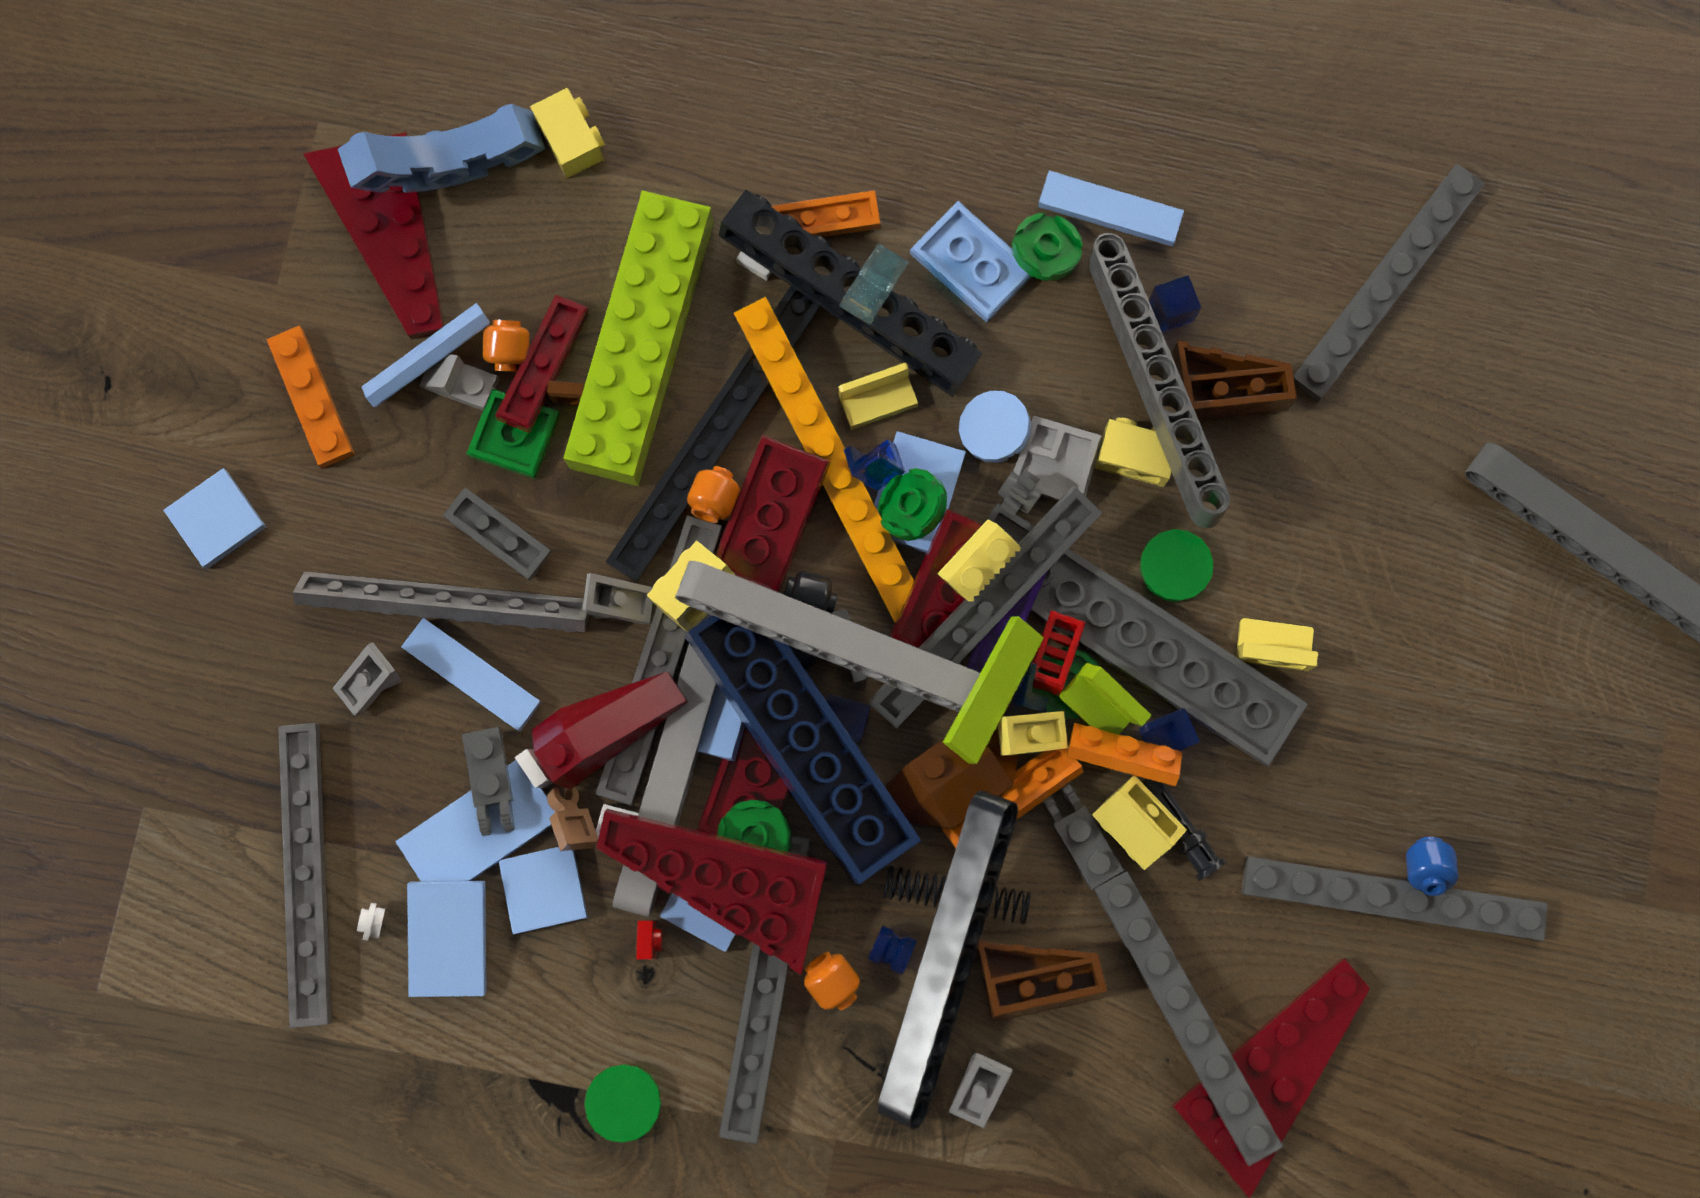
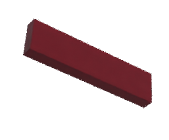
M555 295L528 349L526 358L521 363L495 415L497 421L527 433L531 432L548 397V381H556L589 314L588 307Z

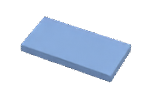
M516 760L508 765L514 800L511 801L515 823L514 830L505 832L500 819V804L488 806L492 822L491 835L482 836L478 825L477 808L474 807L472 792L469 791L395 841L421 882L472 881L499 863V860H503L552 826L549 818L556 811L549 806L547 794L543 788L534 787Z

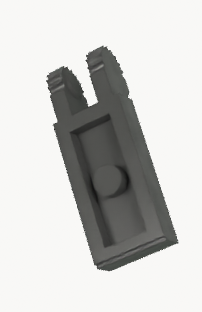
M495 727L462 734L473 804L477 808V819L481 835H491L492 822L488 806L500 804V819L505 832L514 830L515 823L511 801L514 800L501 728Z
M1068 783L1061 788V794L1072 808V814L1062 818L1055 801L1050 796L1042 801V804L1054 823L1052 827L1088 887L1092 890L1121 873L1124 869L1085 806L1082 807L1079 798Z

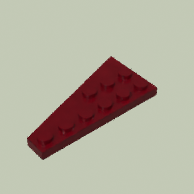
M406 132L389 136L402 137L408 135L406 134ZM341 146L303 153L409 338L412 340L431 336L443 328L444 320L419 191L404 192L402 186H389L390 189L386 192L364 191L351 188L338 152V148Z
M611 809L604 811L596 846L597 849L634 872L638 871L658 883V887L668 893H674L687 901V905L737 936L745 937L758 945L760 950L771 957L774 955L790 965L789 968L801 975L827 867L826 861Z
M1341 958L1231 1053L1281 1143L1370 990L1369 986L1346 959ZM1199 1081L1174 1102L1172 1107L1246 1197L1250 1198L1277 1151L1248 1166L1202 1083Z

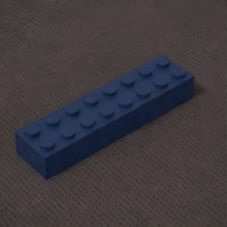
M713 615L686 633L685 638L853 884H861L921 841L787 644Z

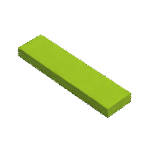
M1019 616L1009 619L943 741L946 746L969 764L978 763L1044 639L1043 636Z

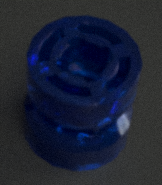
M882 925L868 960L877 964L888 962L892 971L902 975L917 940L908 936L899 939L894 934L893 929Z

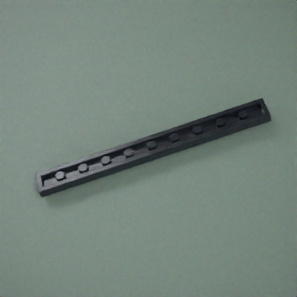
M790 286L775 308L774 313L792 348H794L821 306ZM751 346L606 560V564L635 583L639 581L689 506L687 496L697 473L701 470L713 469L770 384Z

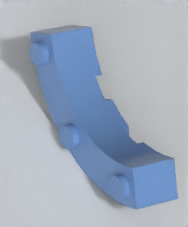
M509 104L500 107L496 113L481 120L443 132L431 131L425 135L402 137L376 135L368 132L357 133L350 138L349 142L338 148V152L351 188L364 191L386 192L390 189L389 186H402L404 192H418L450 187L488 176L487 169L502 163H505V166L508 167L514 166L546 148L532 111Z

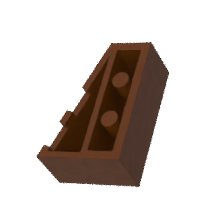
M1180 340L1177 341L1171 353L1198 420L1288 411L1297 399L1291 363L1248 354L1240 356L1225 353L1223 349L1214 347L1206 349L1191 346L1189 342Z
M989 941L979 942L977 956L993 1022L1104 998L1107 993L1098 953L1053 948L1041 949L1025 947V945L989 943Z

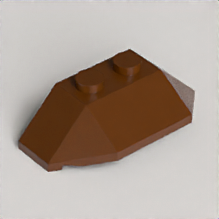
M998 726L977 764L966 762L943 743L944 739H942L908 763L885 786L910 824L954 829L965 820L971 799L978 791L983 790L1000 796L1013 787L1018 754L1001 756Z

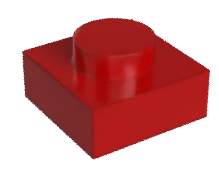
M637 921L636 959H656V952H662L663 930L656 929L657 921Z

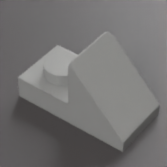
M448 354L425 371L419 386L433 393L484 410L491 390H496L500 379L497 375L464 364L457 355Z
M589 573L587 574L582 610L595 619L615 618L639 624H649L653 602L647 595L653 587Z
M370 643L335 684L333 690L352 714L356 716L365 712L383 690L399 684L402 680L375 644Z
M978 1053L972 1055L965 1076L951 1103L949 1112L984 1128L1011 1075L1012 1069Z

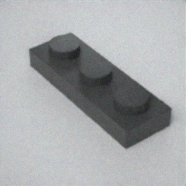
M467 488L462 490L443 514L446 520L530 582L552 555L550 549Z

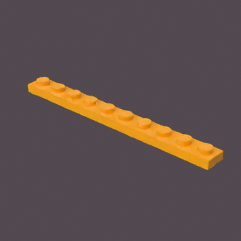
M764 297L734 312L735 318L805 452L831 462L822 485L892 620L896 623L914 580L891 535L882 527L880 514L767 298Z

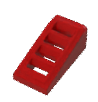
M1053 610L1050 611L1042 634L1044 639L1034 656L1025 684L1060 696L1086 622ZM1053 626L1073 632V638L1053 632ZM1048 640L1069 647L1068 652L1047 645ZM1046 655L1063 661V666L1043 660L1042 657ZM1038 669H1040L1051 674L1057 675L1059 677L1058 679H1056L1051 676L1039 673L1037 671Z

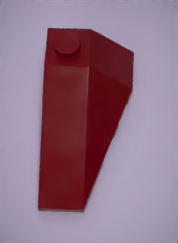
M669 672L660 673L560 708L532 729L534 753L552 783L571 790L688 703V700Z

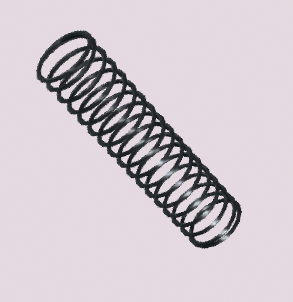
M890 865L884 899L887 897L890 876V900L894 897L900 876L899 902L902 900L908 880L907 902L910 903L917 880L916 905H918L926 880L924 905L927 906L935 880L933 907L935 908L942 884L944 889L946 876H942L937 891L938 876L934 874L928 891L929 873H925L920 887V871L918 870L911 887L912 871L908 869L902 887L903 868L900 867L893 887L894 866ZM996 886L994 919H997L1005 890L1002 920L1005 921L1013 894L1011 922H1014L1022 894L1020 924L1025 925L1030 906V891L1027 892L1025 899V893L1021 890L1016 900V890L1013 888L1007 900V888L1003 887L999 896V888Z

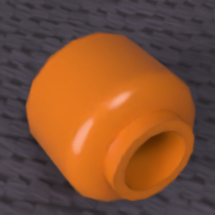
M492 320V325L487 326L483 331V359L488 363H494L495 371L516 372V365H521L529 349V331L521 327V321Z
M714 466L712 470H701L697 473L687 496V502L692 508L691 513L694 516L710 523H717L718 520L729 518L740 493L739 485L732 479L733 473L719 466Z
M829 952L822 953L805 968L807 974L804 978V985L821 1008L829 1010L837 1007L839 1010H844L857 999L855 992L860 985V978L843 955H831Z

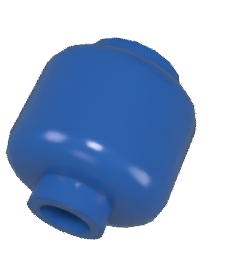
M1425 837L1417 840L1407 850V877L1409 883L1415 889L1430 896H1437L1445 893V891L1451 889L1457 883L1459 873L1456 852L1448 843L1440 838Z

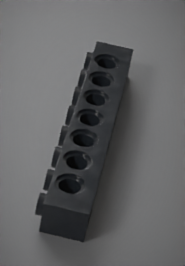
M745 190L721 221L719 237L900 362L907 363L909 368L951 397H954L983 354L977 349L976 344L972 340L963 336L959 337L948 329L943 320L935 316L930 317L924 313L911 298L895 293L882 278L866 273L853 258L837 253L830 248L829 243L819 235H811L801 228L800 223L795 218L786 214L782 215L772 208L770 202L759 194L753 195L748 190ZM764 226L770 229L772 233L764 235L755 228ZM789 246L796 247L800 250L801 254H789L785 248ZM825 267L829 270L830 274L826 276L820 275L814 268ZM853 287L858 290L860 295L851 296L845 292L844 288ZM882 307L888 311L889 316H879L873 308ZM911 327L917 331L919 336L910 337L903 331V328ZM940 347L944 349L948 357L942 358L937 356L932 348Z

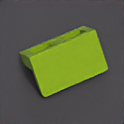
M1086 663L1060 694V699L1089 726L1107 732L1120 734L1129 722L1143 726L1151 717V714L1102 667Z

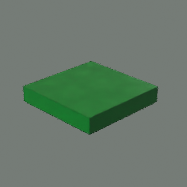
M492 389L466 454L470 458L536 479L559 420L560 412L543 406L531 432L527 433L497 421L495 415L506 393Z

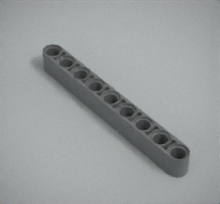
M1104 233L1095 240L1088 263L1089 270L1189 516L1197 526L1205 529L1213 528L1219 524L1229 507V492L1126 244L1118 235ZM1104 254H1105V255H1109V256H1111L1112 258H1107V257H1104L1103 255H1104ZM1114 284L1122 285L1125 288L1116 287ZM1126 314H1132V315L1136 316L1137 318H1136V319L1130 318V317H1128ZM1139 344L1146 345L1150 349H1143L1139 346ZM1151 375H1157L1161 377L1163 381L1155 380L1151 377ZM1163 406L1172 407L1176 412H1168ZM1176 438H1184L1190 444H1181ZM1189 470H1197L1203 477H1196ZM1202 502L1212 503L1217 510L1206 508Z
M1489 442L1484 444L1464 473L1465 477L1473 485L1700 643V585L1501 446Z

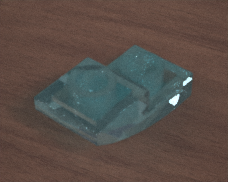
M878 243L863 265L858 277L844 295L839 306L870 325L896 286L909 262Z

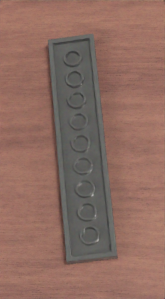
M997 503L987 520L998 524L1010 537L1019 543L1035 526L1016 514L1012 516L1000 507L1001 504ZM1070 549L1049 568L1030 613L1046 623L1051 610L1086 622L1079 645L1264 766L1270 765L1308 705L1305 701ZM1053 626V628L1067 637L1073 638V632Z

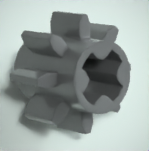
M1025 470L1021 476L1012 471L997 493L1004 498L1000 507L1012 516H1015L1019 509L1028 514L1043 493L1035 487L1040 479L1028 470Z

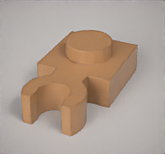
M558 787L553 788L547 795L549 806L556 811L549 819L560 851L591 849L598 842V836L588 808L578 809L579 793L575 787L571 790L568 789L564 793V798L561 797Z

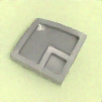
M1033 416L1030 437L1019 454L1013 472L1021 476L1025 470H1028L1040 479L1035 487L1043 492L1041 496L1055 501H1059L1073 486L1086 496L1103 438L1095 433Z

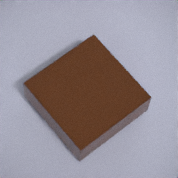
M548 381L547 394L554 404L579 406L585 384Z

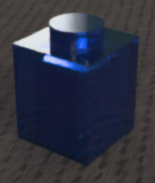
M1189 275L1155 286L1149 298L1150 305L1162 332L1195 321L1202 308Z

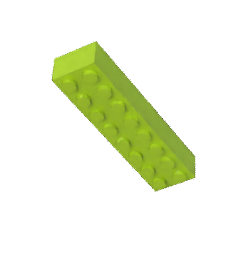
M642 190L563 457L569 469L639 486L714 225L711 207Z

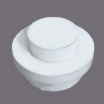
M371 903L369 910L361 909L357 931L364 932L363 940L368 941L369 937L379 938L385 909L377 908L376 903Z

